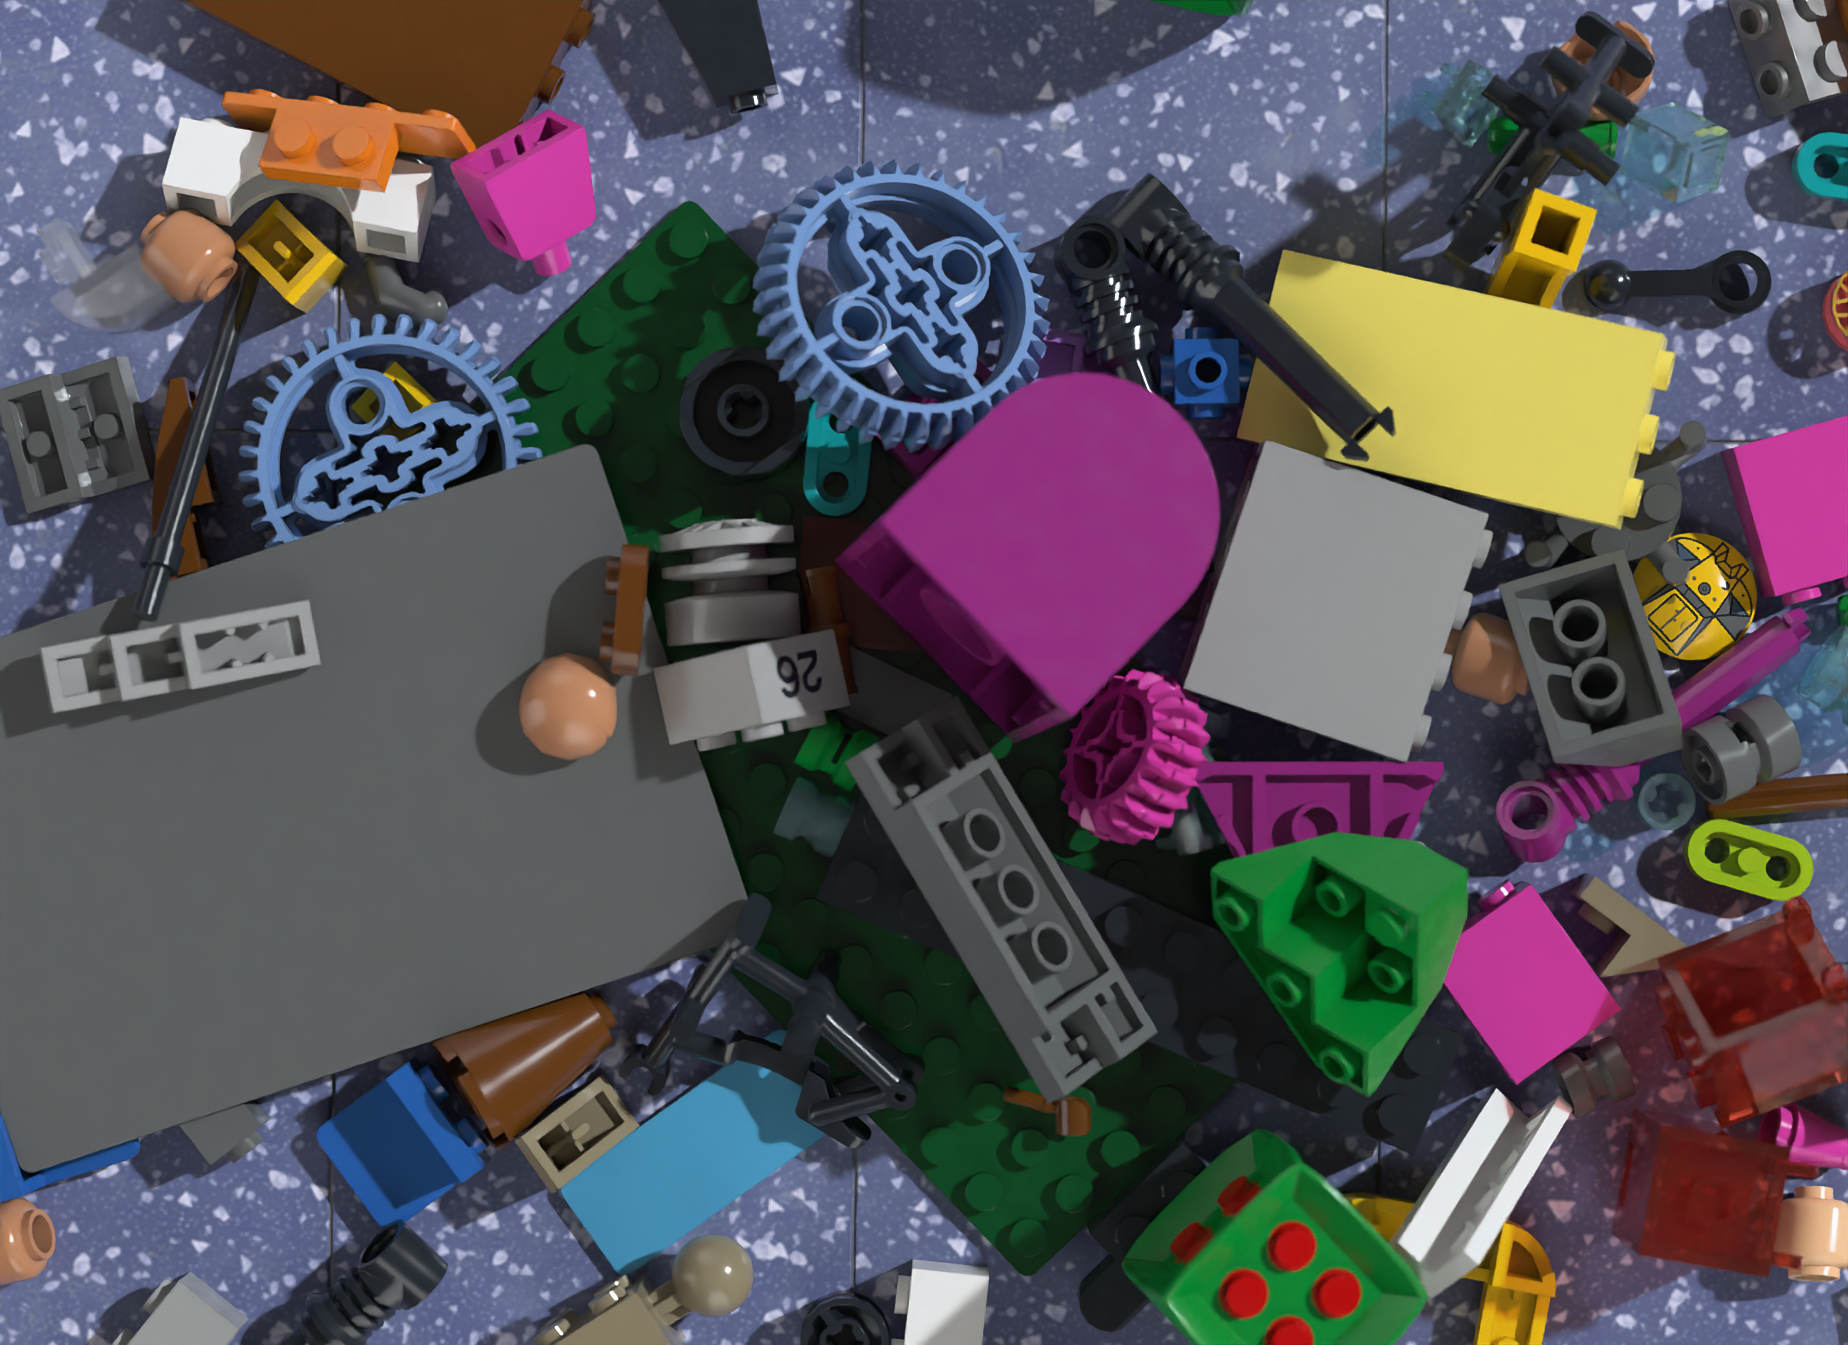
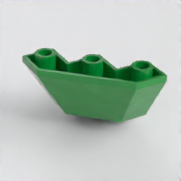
M1340 832L1318 836L1218 863L1211 869L1212 913L1214 919L1314 1064L1335 1082L1345 1083L1366 1097H1369L1380 1085L1443 985L1467 918L1468 870L1416 841Z

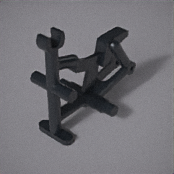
M1593 11L1584 12L1575 23L1576 34L1596 49V52L1585 66L1581 65L1556 45L1550 49L1538 66L1567 87L1551 109L1521 87L1519 89L1515 88L1498 74H1495L1481 93L1483 97L1502 110L1501 114L1516 124L1518 128L1445 223L1454 231L1463 225L1444 252V258L1462 271L1468 269L1481 252L1489 256L1499 243L1509 237L1511 224L1525 198L1535 188L1540 189L1562 160H1565L1579 172L1584 170L1604 186L1610 182L1621 165L1599 150L1601 146L1579 131V129L1581 130L1590 118L1592 107L1622 129H1625L1640 107L1608 85L1607 82L1617 66L1635 78H1645L1651 74L1655 66V59L1648 50L1598 13ZM1508 166L1518 167L1513 176L1504 171L1483 200H1480L1504 168ZM1527 176L1528 183L1524 186L1521 183Z
M753 893L743 904L736 923L708 962L698 965L694 969L683 997L647 1046L645 1044H637L628 1050L620 1066L619 1076L626 1079L631 1071L637 1067L649 1069L654 1077L647 1093L655 1096L666 1085L672 1066L669 1058L675 1050L721 1066H729L736 1060L755 1064L773 1071L802 1087L795 1113L800 1119L849 1148H860L869 1141L872 1131L857 1116L888 1107L900 1111L912 1108L918 1094L916 1085L922 1081L925 1073V1063L916 1054L903 1053L835 993L840 978L839 969L842 964V957L837 951L833 949L821 950L816 961L810 966L805 980L754 950L759 942L772 906L763 895ZM734 968L790 1001L793 1012L782 1046L763 1038L744 1034L741 1030L731 1031L725 1040L696 1030L705 1008ZM820 1035L863 1073L833 1082L831 1065L814 1055ZM905 1068L911 1069L912 1072L905 1070Z

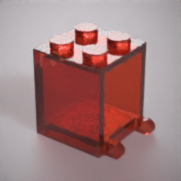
M1792 897L1783 904L1782 911L1657 958L1662 985L1654 987V994L1660 1011L1667 1022L1661 1025L1665 1043L1675 1061L1685 1058L1691 1069L1690 1072L1686 1073V1079L1696 1104L1700 1109L1710 1106L1721 1129L1848 1081V972L1842 963L1836 962L1813 922L1812 909L1805 897Z
M1633 1108L1612 1234L1636 1254L1646 1257L1769 1278L1771 1265L1801 1269L1802 1255L1774 1249L1787 1174L1817 1178L1819 1165L1790 1159L1791 1147L1760 1130Z

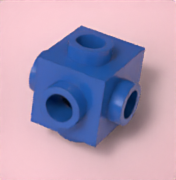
M1221 327L1186 328L1185 339H1174L1170 344V355H1159V388L1161 393H1170L1171 407L1173 409H1186V419L1225 418V408H1235L1240 403V392H1248L1251 380L1250 353L1239 354V339L1223 338V328ZM1203 359L1214 361L1219 368V376L1212 383H1204L1196 376V364Z

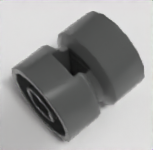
M1765 694L1757 695L1729 708L1724 717L1720 715L1713 716L1682 731L1683 749L1679 750L1683 768L1696 791L1707 802L1714 805L1724 804L1751 791L1756 782L1759 784L1768 783L1796 770L1802 760L1801 743L1793 721L1774 698Z

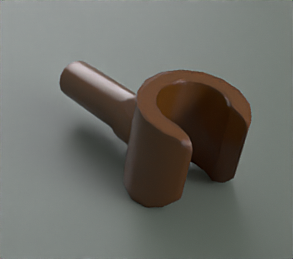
M1007 1085L1003 1096L1004 1101L1041 1111L1042 1113L1056 1114L1055 1134L1084 1136L1091 1130V1107L1084 1098L1063 1097L1048 1104L1043 1095Z

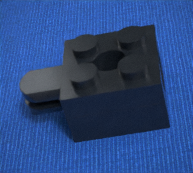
M1179 1136L1087 1224L1089 1233L1109 1253L1080 1282L1077 1291L1082 1315L1087 1323L1098 1330L1115 1332L1124 1328L1151 1302L1144 1292L1124 1273L1122 1263L1135 1241L1148 1225L1207 1167L1201 1158Z

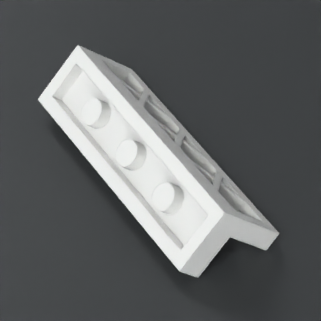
M1497 1088L1479 1102L1389 1243L1413 1271L1420 1283L1425 1286L1431 1299L1479 1265L1574 1109L1560 1095L1530 1118L1521 1112Z

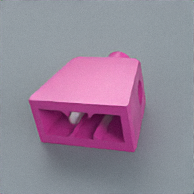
M548 109L450 164L452 173L487 240L495 248L520 261L532 260L534 270L540 276L557 275L571 266L572 260L566 240L591 226L596 218L585 128Z

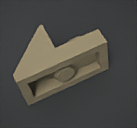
M1584 873L1570 892L1571 895L1583 903L1577 914L1607 936L1614 927L1620 931L1592 968L1599 977L1688 965L1698 955L1594 875Z

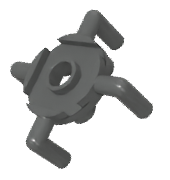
M1688 421L1681 427L1680 435L1664 448L1659 450L1654 446L1651 455L1639 454L1634 478L1644 480L1641 500L1635 518L1624 516L1621 530L1554 514L1559 529L1544 541H1535L1526 547L1524 557L1527 563L1536 571H1545L1575 548L1591 558L1624 548L1628 562H1635L1647 557L1670 586H1684L1690 578L1688 565L1667 542L1675 530L1682 508V489L1676 470L1705 448L1707 444L1705 427L1698 421Z

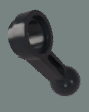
M1744 250L1727 252L1717 258L1711 266L1703 269L1630 271L1625 264L1617 260H1601L1588 269L1583 280V290L1586 298L1593 306L1602 310L1620 308L1631 297L1706 296L1711 298L1713 303L1721 310L1730 314L1743 315L1759 309L1768 299L1772 289V276L1767 264L1756 254ZM1734 264H1746L1752 267L1757 275L1756 290L1749 298L1741 301L1728 299L1720 287V279L1723 272Z

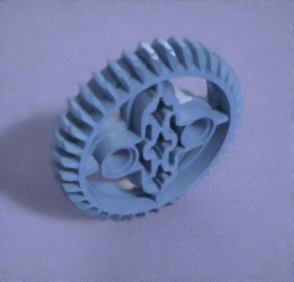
M895 159L885 163L880 171L871 160L861 164L856 172L846 165L844 168L839 169L833 178L825 174L816 180L812 188L806 187V189H802L792 203L783 208L777 217L778 223L773 224L766 234L765 246L757 257L758 262L756 265L760 269L754 276L752 287L760 292L754 300L753 312L765 316L758 325L757 336L774 339L767 348L766 359L784 360L785 364L779 371V381L797 380L800 387L795 392V401L805 400L811 396L818 403L815 408V419L826 416L828 412L839 418L836 422L837 433L845 432L850 425L858 427L860 444L870 442L875 434H880L885 451L895 448L903 439L909 453L919 451L926 442L934 452L938 449H943L950 440L955 443L1005 398L1031 384L1038 375L1040 368L1038 363L1045 355L1047 345L1042 342V339L1048 334V328L1051 324L1042 318V315L1048 309L1047 305L1050 299L1036 294L1043 286L1045 276L1028 272L1029 268L1034 264L1036 253L1019 252L1017 246L1022 241L1023 231L1007 233L1002 227L1006 221L1007 211L992 216L985 209L988 194L978 197L974 201L965 195L966 180L957 183L952 188L945 184L943 169L934 172L929 179L925 178L919 162L909 166L904 174H902ZM867 210H888L909 214L939 227L952 237L933 243L917 252L902 229L891 217L880 212ZM824 225L831 234L828 242V271L842 294L831 300L821 309L814 324L813 336L804 318L799 301L797 269L807 243ZM943 271L953 274L958 279L959 284L950 281ZM990 279L1002 311L1004 346L996 368L987 381L980 386L973 376L977 367L978 342L973 331L962 316L972 311L984 299ZM843 326L855 330L862 341L851 338L844 331ZM888 359L905 385L913 393L924 398L937 399L946 403L917 404L895 400L862 386L848 375L873 368Z
M375 314L371 321L372 335L365 336L364 327L361 322L356 318H352L347 321V331L350 340L343 342L336 329L329 326L323 330L324 339L329 347L325 351L321 352L319 347L310 339L302 341V351L310 360L302 366L290 355H285L281 359V363L285 369L293 374L291 378L285 383L282 379L269 374L265 379V383L269 388L279 392L272 403L265 398L256 396L252 401V406L268 413L263 425L253 420H246L244 422L243 429L246 432L260 436L259 446L243 445L239 447V455L241 457L257 459V470L239 472V481L247 484L259 483L260 487L259 493L249 494L242 499L243 505L249 509L264 506L267 514L251 522V527L254 532L258 533L266 532L272 528L277 533L267 540L263 549L265 550L304 537L296 525L297 519L301 517L315 527L326 530L444 491V484L467 474L479 465L486 453L488 433L491 430L498 432L502 451V471L522 465L523 462H531L542 458L541 449L534 447L522 448L521 439L530 438L538 434V426L535 423L517 425L514 419L530 409L529 402L522 398L507 404L504 398L518 386L515 378L509 376L494 384L491 379L499 372L502 363L493 356L477 367L474 363L481 355L483 349L480 343L472 340L464 347L461 353L456 352L461 333L453 327H450L444 333L440 343L435 342L437 323L431 319H425L420 326L418 336H413L412 319L404 314L398 316L395 333H389L385 316ZM382 354H403L432 361L447 368L464 380L480 397L486 406V410L484 413L479 414L462 402L446 400L433 403L410 413L400 391L390 378L376 370L358 369L355 365L356 361L360 358ZM335 370L338 372L339 377L327 393L325 410L328 423L338 446L315 457L302 467L295 479L294 496L291 501L287 502L284 499L280 480V452L286 427L294 410L306 393L320 379ZM371 389L378 396L380 403L379 413L375 419L367 424H355L349 413L350 401L360 391ZM393 422L405 430H414L420 426L426 427L424 431L402 441L395 436L379 435L388 426L391 427ZM446 423L455 430L467 429L464 432V436L456 441L459 451L454 455L443 448L431 449V447L435 446L434 442L439 441L443 437L440 427ZM358 438L370 440L361 450L363 459L341 468L342 465L358 457L360 452L357 442ZM387 450L398 457L410 456L405 459V463L397 468L400 478L396 481L385 475H372L377 472L376 469L385 464L382 453ZM442 462L441 466L428 471L424 475L422 481L425 489L424 494L410 492L420 482L417 473ZM328 477L339 483H351L346 486V490L338 495L341 505L337 508L333 504L324 501L313 502L319 499L318 495L323 494L327 490L324 480ZM377 491L387 495L398 496L390 502L388 507L373 500H365L356 504L358 500Z

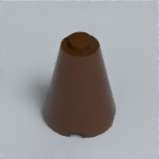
M584 991L433 1040L431 1045L439 1053L437 1058L462 1102L471 1115L474 1114L478 1119L482 1118L487 1127L482 1132L491 1145L499 1152L510 1145L613 1042L609 1029L617 1025V1022L598 992L587 997Z

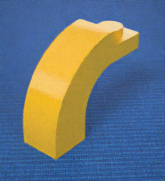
M1536 188L1532 190L1525 198L1511 224V233L1504 240L1482 294L1551 309L1565 280L1577 270L1597 210Z

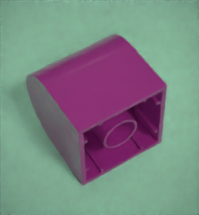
M1068 373L1051 376L1017 390L999 403L944 451L834 561L1015 744L1071 718L1194 591L1209 565L1216 544L1220 510L1218 489L1211 463L1200 440L1182 416L1157 395L1135 383L1104 374Z

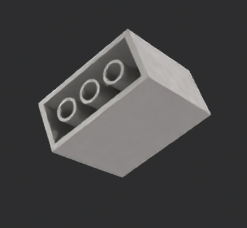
M1268 440L1262 441L1253 446L1215 560V572H1212L1200 605V611L1176 678L1178 684L1183 686L1184 689L1189 690L1192 694L1387 759L1407 763L1411 751L1421 752L1429 732L1431 716L1423 714L1431 690L1441 691L1450 669L1452 655L1443 652L1452 628L1461 630L1470 609L1472 593L1464 591L1470 570L1473 567L1480 569L1487 557L1493 537L1492 531L1484 529L1489 514Z

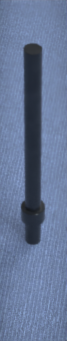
M239 264L233 276L155 537H149L146 540L140 566L144 569V573L133 606L132 615L143 621H157L169 579L178 575L185 552L184 547L180 545L261 276V273L251 265Z

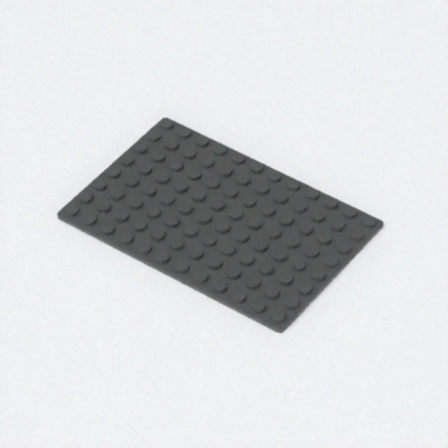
M583 444L169 581L156 622L143 621L132 615L138 593L135 592L0 637V1113L19 1166L24 1171L36 1172L639 973L721 944L736 923L743 904L748 897L695 740L672 745L669 743L653 668L669 665L647 597L645 601L638 676L612 674V661L600 660L603 621L615 622L617 596L605 595L608 556L621 557L622 545L629 543L595 447ZM309 600L320 656V665L196 689H183L126 701L118 700L52 713L50 710L39 647ZM563 653H572L594 659L611 675L616 684L617 723L613 735L607 738L606 745L594 755L571 761L543 754L524 734L519 716L520 696L525 679L543 659Z

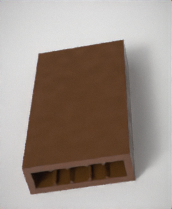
M177 0L373 103L387 105L398 112L423 114L426 110H439L451 114L459 120L475 144L476 149L533 118L541 102L547 105L553 102L566 76V71L559 67L571 45L578 49L583 45L596 18V15L589 11L593 4L592 0Z

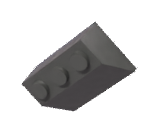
M1624 548L1498 585L1554 763L1622 767L1683 749L1681 719Z

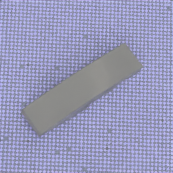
M309 600L39 647L52 713L118 700L126 701L183 689H196L321 664Z

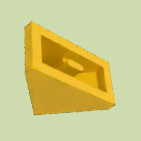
M277 199L234 244L235 248L288 302L305 313H308L350 268Z

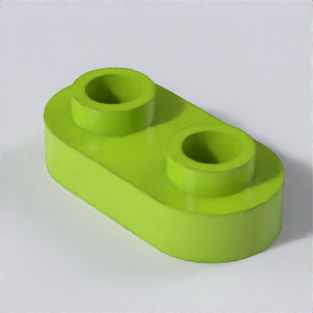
M1707 819L1696 824L1689 831L1684 841L1683 855L1688 868L1694 875L1705 881L1776 901H1787L1801 895L1812 880L1813 862L1809 852L1801 843L1788 837L1729 820ZM1714 838L1720 839L1725 846L1724 856L1717 862L1709 861L1705 855L1706 844ZM1780 856L1785 861L1786 871L1781 878L1772 880L1767 875L1766 865L1772 857Z

